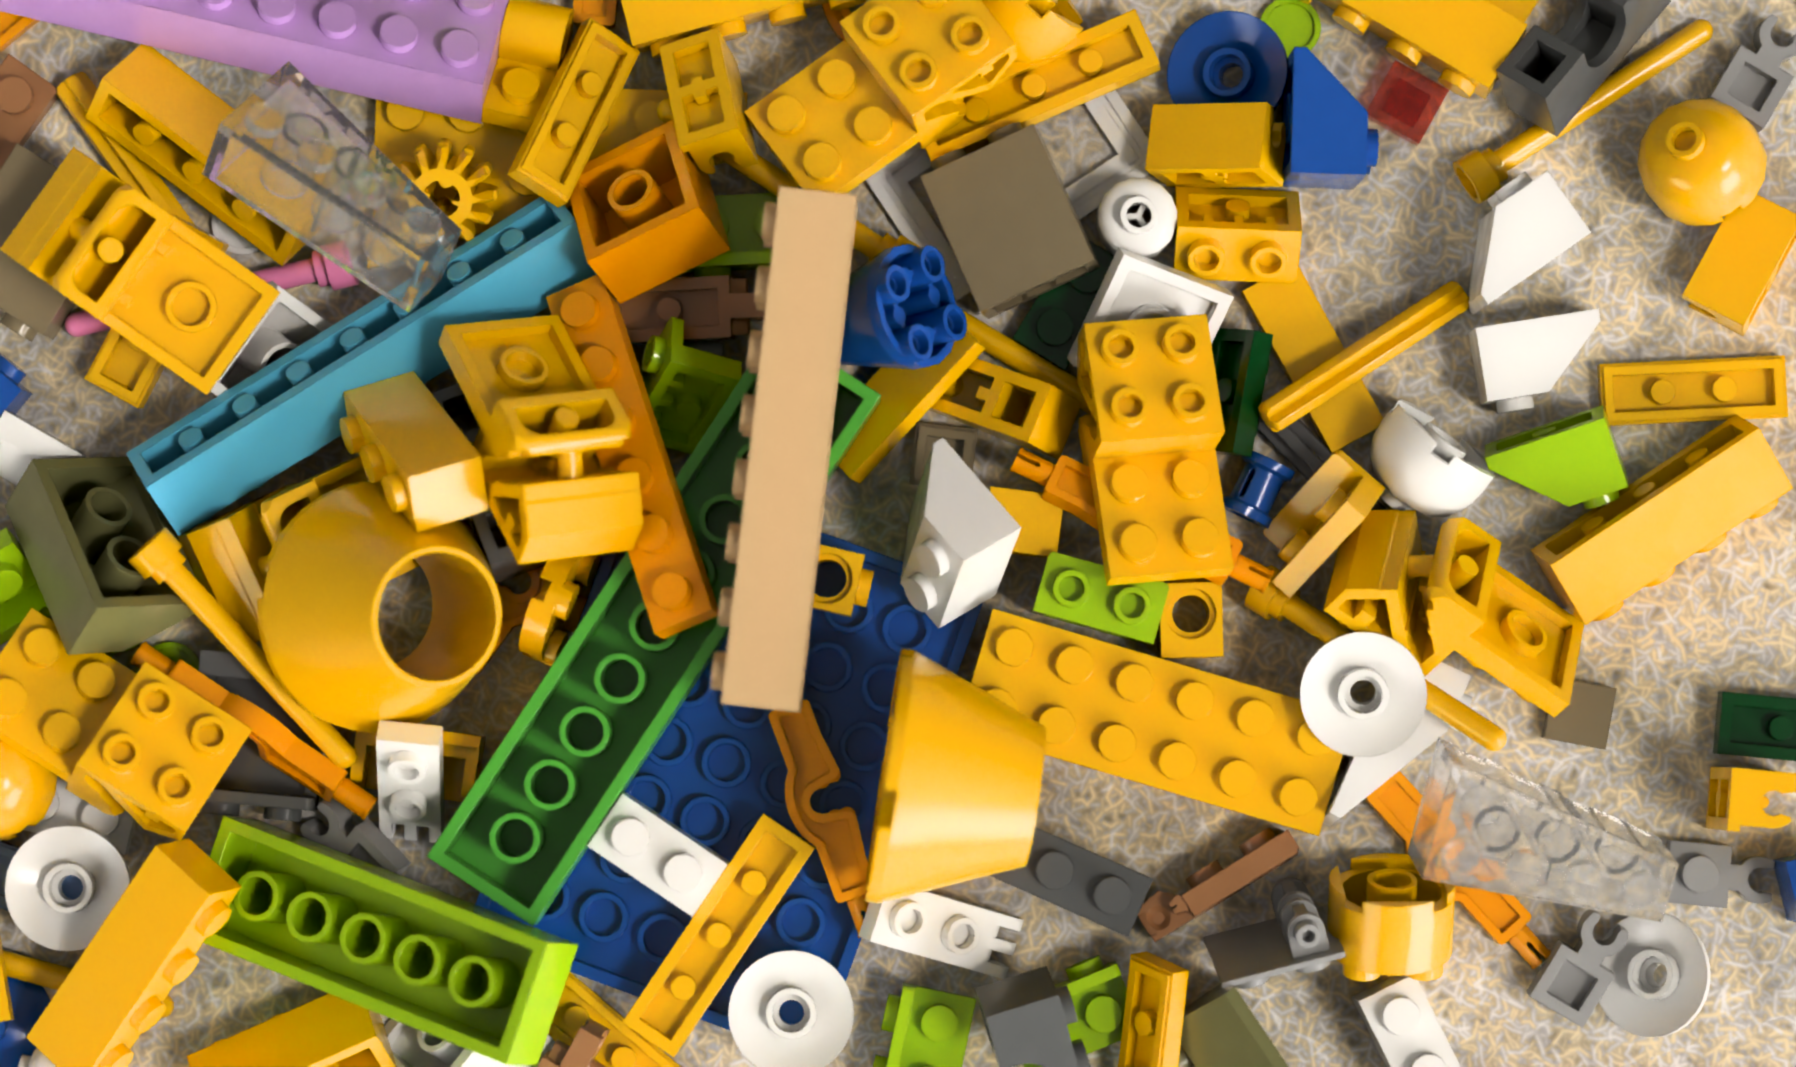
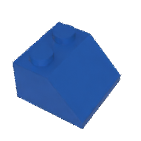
M1294 47L1288 56L1289 77L1287 88L1282 98V123L1285 124L1286 129L1282 169L1284 174L1283 187L1355 189L1362 179L1370 174L1371 167H1376L1378 129H1368V111L1307 47Z

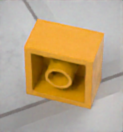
M673 119L588 161L570 197L586 261L619 304L731 250L709 176L698 168L689 152L683 153L680 150Z

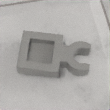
M1773 14L1762 21L1754 32L1755 52L1743 45L1735 49L1707 97L1723 102L1740 111L1758 133L1766 126L1794 78L1793 75L1779 68V66L1796 55V34L1790 39L1788 46L1781 47L1776 45L1771 39V30L1776 25L1778 17Z
M333 798L330 802L323 800L317 805L318 810L328 819L329 828L317 817L303 823L300 827L301 833L306 839L396 874L402 875L411 864L370 819L355 826L352 823L350 810Z
M1667 840L1662 902L1727 908L1728 892L1732 890L1736 891L1741 898L1748 902L1757 904L1768 903L1772 901V894L1754 891L1749 885L1748 878L1750 873L1756 868L1774 869L1775 861L1767 857L1751 856L1736 865L1731 864L1733 846Z
M1592 908L1584 912L1579 919L1577 926L1579 941L1573 948L1558 939L1549 957L1545 960L1526 991L1529 997L1582 1028L1615 976L1612 970L1601 963L1605 957L1613 956L1623 949L1629 933L1623 926L1618 924L1608 939L1603 941L1594 939L1593 928L1598 923L1601 915Z

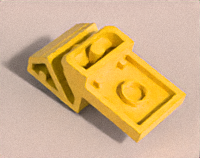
M869 0L839 22L845 40L745 110L744 114L748 122L799 189L847 194L918 143L921 149H924L960 123L967 113L963 97L991 90L1018 55L1013 40L981 0Z
M74 147L0 248L6 255L207 396L281 294L277 289L177 220L166 210Z
M559 315L444 325L438 344L484 434L478 453L481 455L487 502L517 564L633 550L643 526L639 472L614 470V467L598 468L593 459L596 449L621 447V445H624V439L631 438V422L613 388H596Z
M1207 314L1084 323L1078 335L1077 385L1091 412L1089 415L1079 418L1078 432L1083 464L1089 466L1106 586L1230 575L1234 569L1216 455V447L1225 433Z
M358 455L302 482L285 485L177 537L183 545V550L197 580L244 631L257 642L261 640L258 630L257 601L258 598H263L265 579L271 563L266 560L280 533L305 506L316 498L341 486L370 480L366 475L362 459ZM411 559L402 565L390 580L420 565L415 559Z
M1371 510L1367 517L1341 543L1323 611L1334 617L1343 627L1355 632H1376L1395 639L1413 654L1423 671L1424 677L1449 654L1456 651L1465 657L1471 665L1484 670L1514 690L1524 701L1533 703L1552 717H1556L1570 704L1584 624L1498 565L1502 544L1498 539L1465 517L1448 518L1440 526L1434 555H1425L1426 551L1422 550L1416 510Z
M33 608L27 613L0 653V740L68 782L65 789L103 813L117 816L126 810L143 829L181 841L252 731V728L147 662H144L138 673H135L105 653L67 655L53 620Z

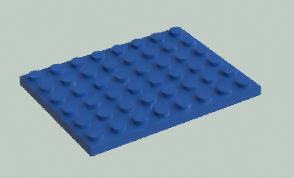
M821 533V545L864 554L863 568L873 570L874 576L867 606L854 605L851 618L813 609L803 700L810 702L820 732L841 771V777L837 782L830 783L826 788L816 790L811 795L810 804L813 810L818 813H827L833 809L840 810L846 806L853 808L856 812L868 860L881 764L884 758L889 727L887 724L901 648L914 649L951 672L958 674L983 603L938 629L925 612L918 611L909 602L904 588L900 584L902 561ZM627 551L605 553L603 555L578 625ZM834 562L818 564L815 593L822 597H833L839 594L846 583V574L842 567ZM728 635L718 651L727 652ZM712 658L625 793H629L728 861H731L763 813L808 842L794 826L786 807L784 787L788 770L768 718L769 713L774 710L721 704L722 691L710 689ZM816 847L700 1020L730 1030L728 1008L736 982L743 972L755 961L774 952L797 950L817 955L835 967L846 981L861 938L857 936L858 933L847 903H837ZM588 848L539 924L532 927L579 944L570 972L639 997L693 917ZM479 893L476 905L530 925L483 893ZM862 910L861 914L864 919L866 913ZM788 1000L780 1006L779 1013L783 1021L795 1024L803 1018L804 1009L799 1002Z

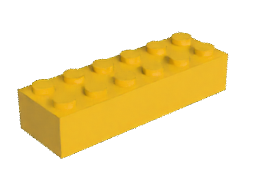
M996 609L991 610L970 683L1045 726L1046 756L1319 836L1343 754L1329 748L1314 735L1304 718L1300 699Z

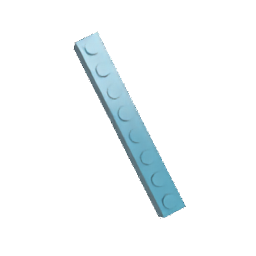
M537 198L472 240L456 248L128 451L126 455L145 488L177 535L180 536L197 524L207 521L218 511L247 493L260 488L268 480L300 460L315 454L321 447L341 436L339 420L347 416L344 391L414 371L425 384L449 369L450 366L438 344L444 325L532 317L548 307L547 296L596 275L586 261L575 218L565 205L557 208L544 198Z

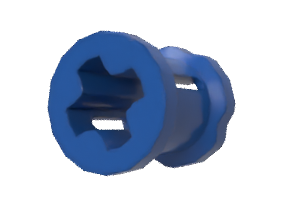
M1252 451V457L1242 456L1245 465L1230 496H1223L1225 510L1263 528H1269L1272 519L1268 514L1283 483L1291 482L1295 472L1269 457Z

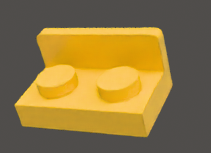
M1175 186L1174 203L1177 208V228L1175 230L1173 268L1203 280L1294 283L1297 281L1302 237L1298 191Z
M1335 450L1273 517L1269 528H1264L1263 535L1280 549L1277 556L1285 562L1271 582L1289 598L1297 592L1367 517L1385 490L1382 484L1342 450Z

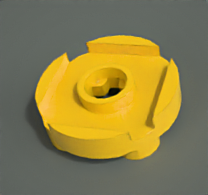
M601 554L546 562L540 578L546 581L538 599L531 597L520 633L518 647L519 651L523 652V655L543 664L553 665L568 642L569 634L566 631L574 633L588 599L580 595L583 586H589L599 566Z

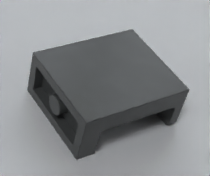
M200 650L199 672L229 692L239 695L262 708L285 725L297 738L323 754L321 749L230 652ZM248 737L202 807L201 813L239 816L241 804L265 807L264 819L301 822L302 810H318L319 796L265 762L259 756L257 744Z

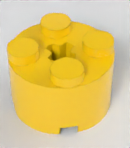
M1374 853L1351 858L1350 870L1340 873L1338 865L1334 867L1329 874L1327 928L1331 935L1339 939L1345 951L1346 957L1337 959L1339 963L1343 964V975L1351 980L1361 982L1375 980L1380 975H1407L1412 979L1420 981H1431L1440 978L1443 975V964L1452 955L1455 878L1453 874L1439 864L1437 874L1421 869L1420 857L1399 853Z

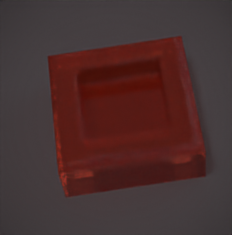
M1395 60L1367 108L1368 119L1417 146L1449 90Z

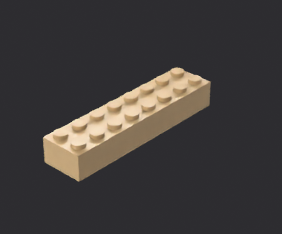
M779 186L777 203L765 202L761 240H763V247L772 248L770 267L758 266L754 295L756 310L765 311L763 331L751 330L747 356L749 374H758L756 395H743L740 417L742 437L751 438L749 458H736L732 496L735 497V500L744 501L741 523L729 522L725 561L729 564H736L734 588L722 586L718 612V625L729 628L727 652H714L710 686L711 690L722 691L721 704L795 713L802 712L858 211L857 195Z

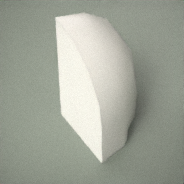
M4 410L0 418V476L17 486L32 459L90 458L18 415Z

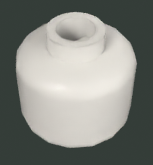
M1129 178L1116 183L1104 194L1096 213V231L1101 243L1112 255H1115L1118 247H1121L1146 258H1153L1169 245L1177 228V208L1172 196L1161 184L1147 178ZM1132 206H1140L1137 213H1127V210ZM1145 209L1150 214V221L1148 224L1142 217ZM1129 221H1136L1140 227L1131 225Z

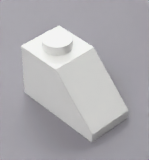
M1599 309L1476 327L1468 332L1480 405L1496 403L1497 414L1534 409L1533 397L1542 396L1552 389L1601 321Z

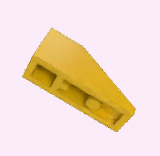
M977 358L929 410L1007 442L1059 459L1082 402L1052 384Z

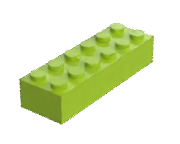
M223 816L210 858L242 887L229 904L232 913L228 921L218 932L207 937L203 943L502 1064L538 1065L579 944L263 821Z

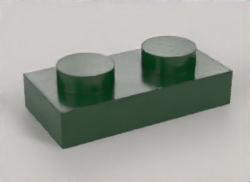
M1091 241L1089 242L1101 267L1038 296L1012 340L1064 371L1070 363L1067 356L1114 255Z
M1219 328L1212 342L1225 433L1216 447V454L1252 457L1254 440L1259 427L1258 407L1262 400L1265 378L1269 370L1272 334L1257 330Z
M1718 692L1713 754L1796 761V698Z

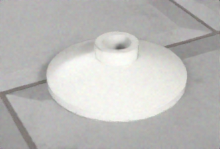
M1358 631L1346 633L1330 640L1312 656L1302 676L1300 703L1309 728L1326 746L1348 756L1374 757L1395 750L1414 734L1425 712L1427 687L1418 661L1404 645L1380 633ZM1366 680L1373 684L1375 694L1372 699L1367 702H1359L1351 696V688L1357 681Z
M66 825L52 827L32 836L13 856L5 879L6 904L16 926L35 943L57 951L85 949L130 884V872L118 848L102 834L81 826ZM69 875L78 877L83 884V891L77 899L66 897L62 891L63 880Z
M1642 912L1628 916L1612 927L1603 938V940L1608 939L1618 924L1629 932L1623 949L1613 956L1605 957L1601 963L1612 970L1615 976L1599 1003L1606 1015L1618 1027L1631 1034L1642 1037L1668 1036L1686 1027L1702 1009L1710 987L1709 958L1699 936L1682 920L1659 912ZM1663 964L1667 970V979L1665 984L1660 987L1654 980V971L1659 965Z
M785 950L774 952L758 959L743 972L736 982L730 997L728 1020L730 1031L737 1047L757 1067H825L841 1053L850 1037L854 1022V1005L846 981L829 962L808 952ZM788 1000L799 1002L804 1009L803 1018L795 1024L783 1021L779 1013L780 1006Z

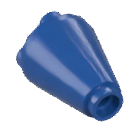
M912 244L888 248L850 274L840 365L916 370L940 364L951 352L954 342L965 337L967 331L966 317L962 309L956 305L952 286L945 274L944 259L935 247L929 245L919 248Z

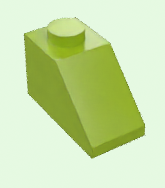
M1603 405L1485 445V460L1489 470L1568 507L1583 503L1585 509L1600 507L1620 497L1618 490L1628 488L1627 472Z

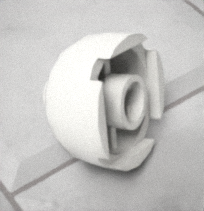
M1400 399L1392 410H1389L1372 438L1369 453L1372 470L1385 486V490L1380 496L1381 499L1394 510H1417L1432 518L1449 517L1466 509L1489 486V483L1495 477L1493 475L1495 472L1488 469L1485 458L1462 438L1459 443L1447 432L1430 423L1435 419L1433 416L1403 399Z

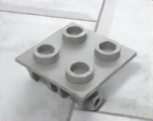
M1288 877L1274 885L1271 892V900L1275 919L1203 937L1223 988L1231 986L1241 989L1257 987L1267 982L1270 976L1294 970L1300 973L1316 972L1326 968L1331 961L1346 957L1339 939L1328 931V916L1324 907L1316 908L1312 898L1309 896L1306 885L1301 880Z

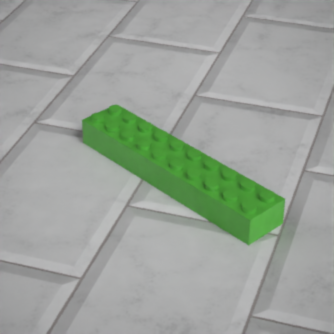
M749 368L746 369L676 476V481L718 609L722 586L734 588L736 564H729L725 561L729 522L741 523L744 501L735 500V497L732 496L736 458H749L751 438L742 437V432H740L743 395H756L758 374H749ZM842 369L839 372L827 483L881 402V395ZM627 551L427 857L531 926L539 924L589 848L587 845L622 793H625L714 657V652L718 651L729 634V628L720 627L717 616L665 639L654 634Z

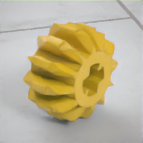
M442 138L439 141L436 156L425 144H420L413 151L416 163L403 160L397 167L396 172L405 182L393 186L391 197L398 201L410 202L399 211L397 218L401 223L409 222L416 217L421 221L415 232V237L418 240H424L431 228L438 229L440 246H449L452 241L454 228L461 238L465 241H470L476 235L474 222L487 225L491 221L493 212L484 203L496 200L499 195V188L492 184L480 183L491 174L493 167L490 162L481 163L474 168L469 164L475 153V148L472 145L467 144L462 149L459 157L452 156V144L448 138ZM438 182L443 188L454 186L458 190L452 203L446 196L439 199L433 196L432 192Z

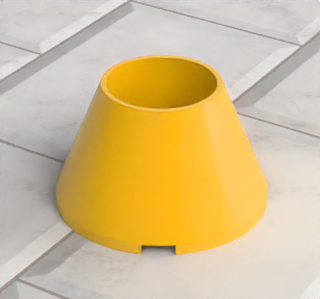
M363 481L344 485L313 500L283 529L266 560L271 563L265 579L263 598H258L257 619L261 644L267 662L289 696L303 709L329 724L354 731L377 732L379 720L420 723L441 711L457 697L487 661L497 643L502 623L500 595L483 548L471 527L462 518L416 532L401 511L394 513L391 510L380 482L371 483L370 481ZM415 559L424 571L430 585L432 594L431 619L428 629L416 649L403 660L394 663L386 653L380 639L378 630L379 603L384 588L393 574L406 562Z
M901 648L887 724L889 727L884 758L881 764L865 886L867 893L865 894L864 901L871 903H881L1025 867L1033 839L1046 743L1045 726L918 651Z

